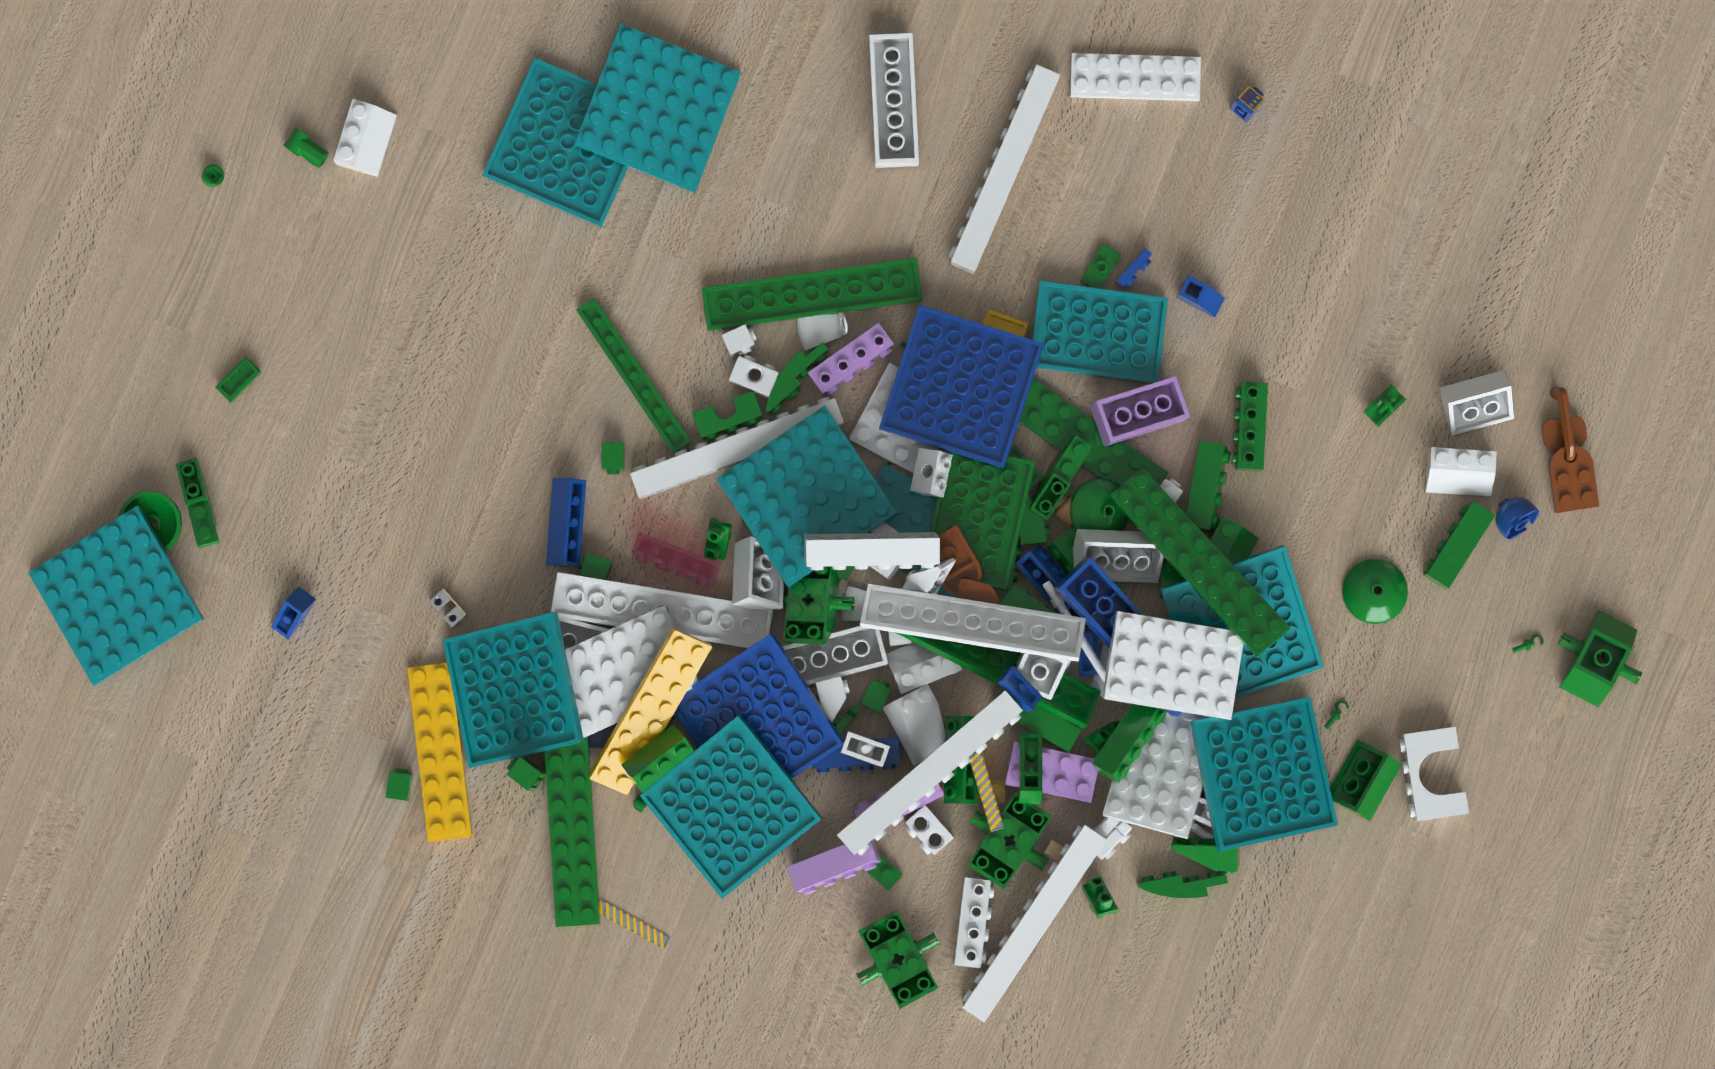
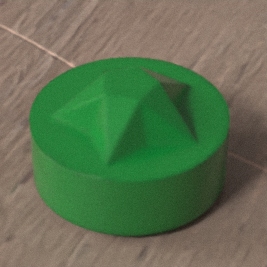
M208 165L202 171L201 179L206 186L217 187L224 180V172L217 165Z

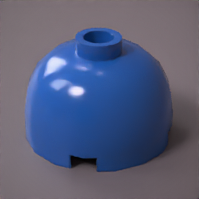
M1516 497L1510 500L1506 498L1498 505L1499 510L1496 513L1495 522L1505 538L1513 539L1527 530L1525 526L1529 521L1531 524L1536 521L1540 511L1533 503L1523 497Z

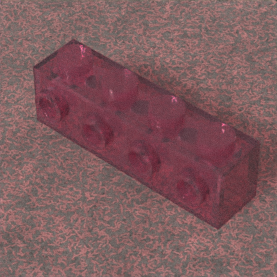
M640 532L631 552L636 556L635 560L647 564L648 561L656 563L655 568L665 572L668 571V568L677 571L676 576L688 580V577L697 579L696 584L708 588L709 584L714 586L722 566L720 563Z

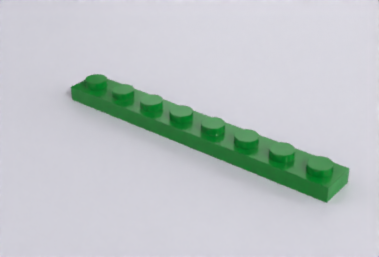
M595 298L578 308L576 311L671 452L674 454L690 444L691 440Z

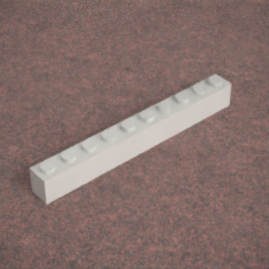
M1036 65L1034 70H1029L1025 79L1029 83L1026 90L1021 89L1017 98L1020 104L1017 109H1012L1008 120L1012 121L1009 129L1004 128L1000 140L1003 143L1000 148L996 147L991 158L995 160L992 168L987 167L982 178L986 182L983 188L978 187L974 199H977L975 207L970 206L965 217L969 221L966 227L961 226L958 233L959 244L957 247L953 245L948 256L952 259L950 265L974 275L1057 85L1060 74Z
M825 397L817 401L818 405L812 407L809 404L797 408L798 412L789 414V412L777 415V420L771 422L768 419L756 423L757 427L750 430L748 427L736 430V435L731 437L725 434L715 438L716 442L709 445L707 442L696 445L695 450L690 452L684 449L674 453L675 457L667 460L666 457L655 460L652 466L646 467L644 464L633 468L634 472L630 473L639 499L641 500L740 463L824 405L839 426L844 425L836 399L830 400V397Z
M1005 690L838 833L837 836L853 855L858 853L861 856L870 848L868 845L870 841L874 838L878 841L887 833L885 829L890 824L895 827L904 819L902 814L909 809L912 812L921 804L918 801L924 795L928 798L937 791L936 785L940 781L946 783L954 776L952 772L958 766L961 769L971 761L969 756L974 752L980 754L988 747L986 742L993 737L996 740L1005 732L1002 729L1008 723L1012 726L1022 718L1019 714L1023 710Z
M1086 823L1082 827L1077 826L1072 834L1074 840L1070 845L1066 843L1059 853L1062 858L1058 864L1053 862L1047 871L1050 874L1045 882L1041 880L1035 889L1037 892L1033 900L1029 898L1024 905L1023 910L1025 913L1021 918L1017 916L1010 928L1013 931L1009 937L1004 935L998 946L1001 949L997 955L992 953L986 962L989 967L985 973L980 971L974 980L976 986L972 991L968 989L962 998L964 1002L962 1008L984 1023L1107 841V837Z

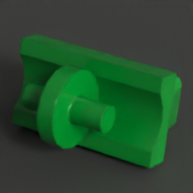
M1391 384L1363 412L1379 427L1407 399Z
M715 518L710 519L704 557L711 560L718 558L724 561L726 559L729 540L732 536L731 524L721 523Z
M1112 721L1086 736L1084 741L1092 746V750L1095 751L1096 755H1098L1119 721Z
M1101 876L1091 878L1089 883L1082 885V890L1090 903V909L1095 913L1097 919L1106 914L1118 913V907Z

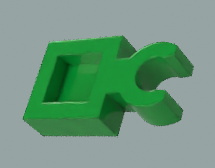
M856 704L852 705L842 719L838 716L834 721L833 725L840 735L861 708Z

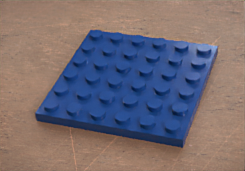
M919 305L879 430L1004 469L1044 348V343Z
M771 633L692 685V689L685 693L674 712L697 748L702 746L738 715H741L791 778L843 746L845 742L774 633Z

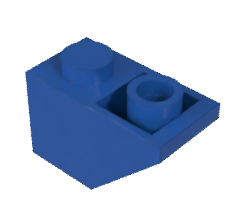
M1189 275L1176 297L1214 318L1225 299L1210 286Z

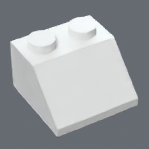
M1021 653L1015 668L1042 697L1051 700L1069 660Z
M841 676L815 683L820 704L831 722H833L845 702L846 694L850 693L847 680L842 681Z

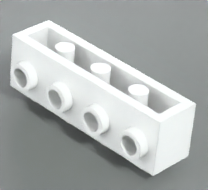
M964 877L954 965L981 968V964L986 962L987 951H983L984 942H988L989 929L985 928L986 920H991L992 907H988L989 898L994 896L995 885H991L990 880Z

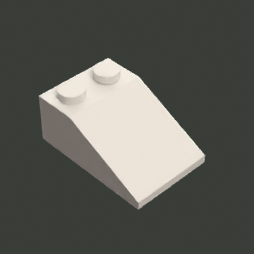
M928 684L883 707L914 766L925 760L945 742L946 733L939 705Z

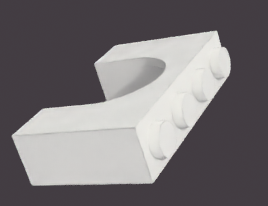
M1456 727L1402 734L1401 739H1398V746L1400 752L1404 754L1405 761H1402L1403 774H1407L1408 782L1405 783V790L1407 796L1410 795L1411 804L1408 805L1410 817H1413L1414 821L1469 814L1466 792L1436 795L1424 788L1419 777L1420 765L1429 754L1459 748Z

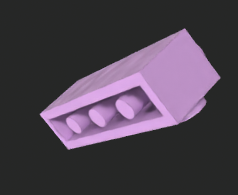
M878 323L810 370L808 376L822 396L826 393L830 396L839 390V384L844 381L847 384L857 377L856 372L861 369L866 371L875 364L873 361L880 356L883 359L893 352L891 348L894 346V343Z
M874 839L868 843L870 848L861 856L858 853L853 855L844 844L788 866L787 868L796 892L807 895L815 892V887L820 885L827 887L835 884L838 878L844 877V879H848L857 875L856 871L861 869L868 871L876 868V863L881 862Z

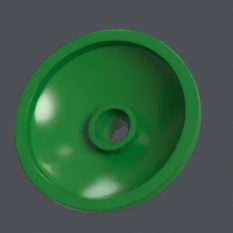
M1094 478L1079 486L1072 497L1070 505V518L1076 532L1077 529L1123 531L1129 518L1110 499V495L1120 487L1117 483L1105 478ZM1106 508L1109 509L1108 514L1105 512Z
M142 491L134 494L123 504L118 517L135 506H140L165 551H169L178 541L182 530V517L179 508L170 497L157 491ZM154 519L157 521V526L155 528L152 526V521Z
M1368 559L1356 564L1348 572L1343 582L1342 596L1345 606L1355 618L1369 624H1381L1394 619L1403 610L1407 601L1408 587L1404 575L1395 565L1382 559ZM1376 586L1381 589L1379 595L1374 593V587Z

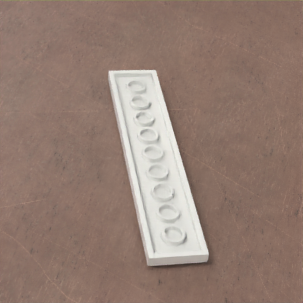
M557 572L550 613L557 612L558 617L618 626L665 605L676 629L703 641L750 648L769 635L773 609L749 610L732 605V601Z
M868 584L860 627L1079 662L1086 618Z

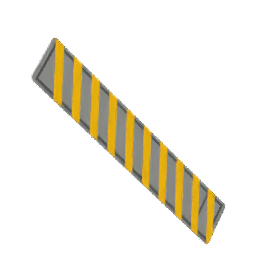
M982 752L980 754H972L969 756L971 759L970 763L990 831L1003 829L1004 826Z
M604 900L599 902L600 914L665 949L671 937Z

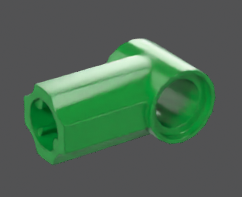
M297 128L293 130L283 144L289 151L303 157L317 168H320L325 163L330 154Z

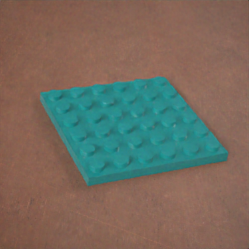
M620 24L574 145L689 192L696 193L741 72Z
M534 58L482 176L602 228L629 167L574 145L597 84Z
M825 405L716 478L787 587L792 586L814 571L810 570V567H806L804 562V534L870 533L898 514Z
M135 506L28 573L93 686L98 685L205 619L140 506Z
M1281 545L1231 563L1290 627L1288 632L1258 658L1243 643L1235 699L1323 668L1286 547ZM1186 580L1160 588L1170 620L1231 630Z
M557 612L442 639L469 768L584 742Z
M1311 697L1232 713L1231 720L1210 717L1190 722L1217 852L1338 826Z
M738 715L640 795L722 899L823 818L741 715Z

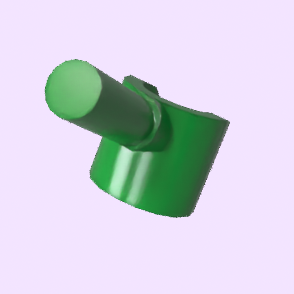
M639 793L633 807L642 812L647 804L640 797L642 794Z

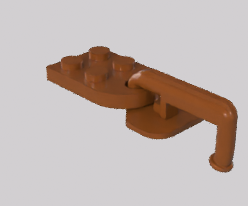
M1554 387L1550 391V396L1558 401L1560 418L1550 419L1542 427L1544 445L1554 452L1548 466L1555 513L1599 507L1593 460L1590 454L1581 447L1587 439L1585 422L1579 416H1570L1567 390L1563 387Z
M955 525L938 535L940 538V562L950 558L956 560L941 586L948 593L956 595V598L1000 604L999 597L990 584L981 582L983 577L981 564L959 526Z

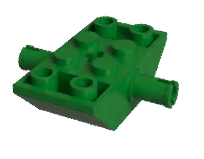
M824 566V570L812 571L790 586L787 595H783V608H786L783 643L825 645L835 628L837 610H854L855 606H851V604H855L854 597H838L840 584L837 570H833L832 566Z
M1598 610L1583 640L1580 641L1563 632L1560 637L1562 639H1559L1558 645L1575 652V656L1559 688L1599 707L1613 688L1618 676L1636 685L1640 680L1639 677L1642 676V672L1626 665V660L1633 648L1637 629ZM1602 654L1601 658L1604 659V662H1598L1597 655Z
M1015 792L1000 813L1004 828L991 832L987 817L976 810L973 816L978 818L980 822L972 817L969 823L984 831L986 836L967 864L969 867L1003 890L1025 860L1043 871L1045 865L1038 860L1047 864L1050 859L1034 850L1033 845L1052 818L1050 814L1035 804H1019V793ZM1011 835H1013V841L1015 843L1014 845L1010 844L1007 847L1005 845L1006 841L1004 840V837H1010Z
M897 910L858 930L874 960L872 966L856 973L858 979L867 975L866 978L860 980L862 986L878 977L883 978L899 1009L938 989L922 958L924 952L940 945L938 939L929 943V941L937 938L934 932L917 942L916 940L913 941ZM898 953L899 956H904L901 965L898 963L893 964L894 954Z

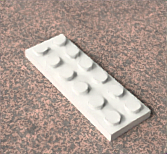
M1071 54L1070 97L1200 101L1201 57Z

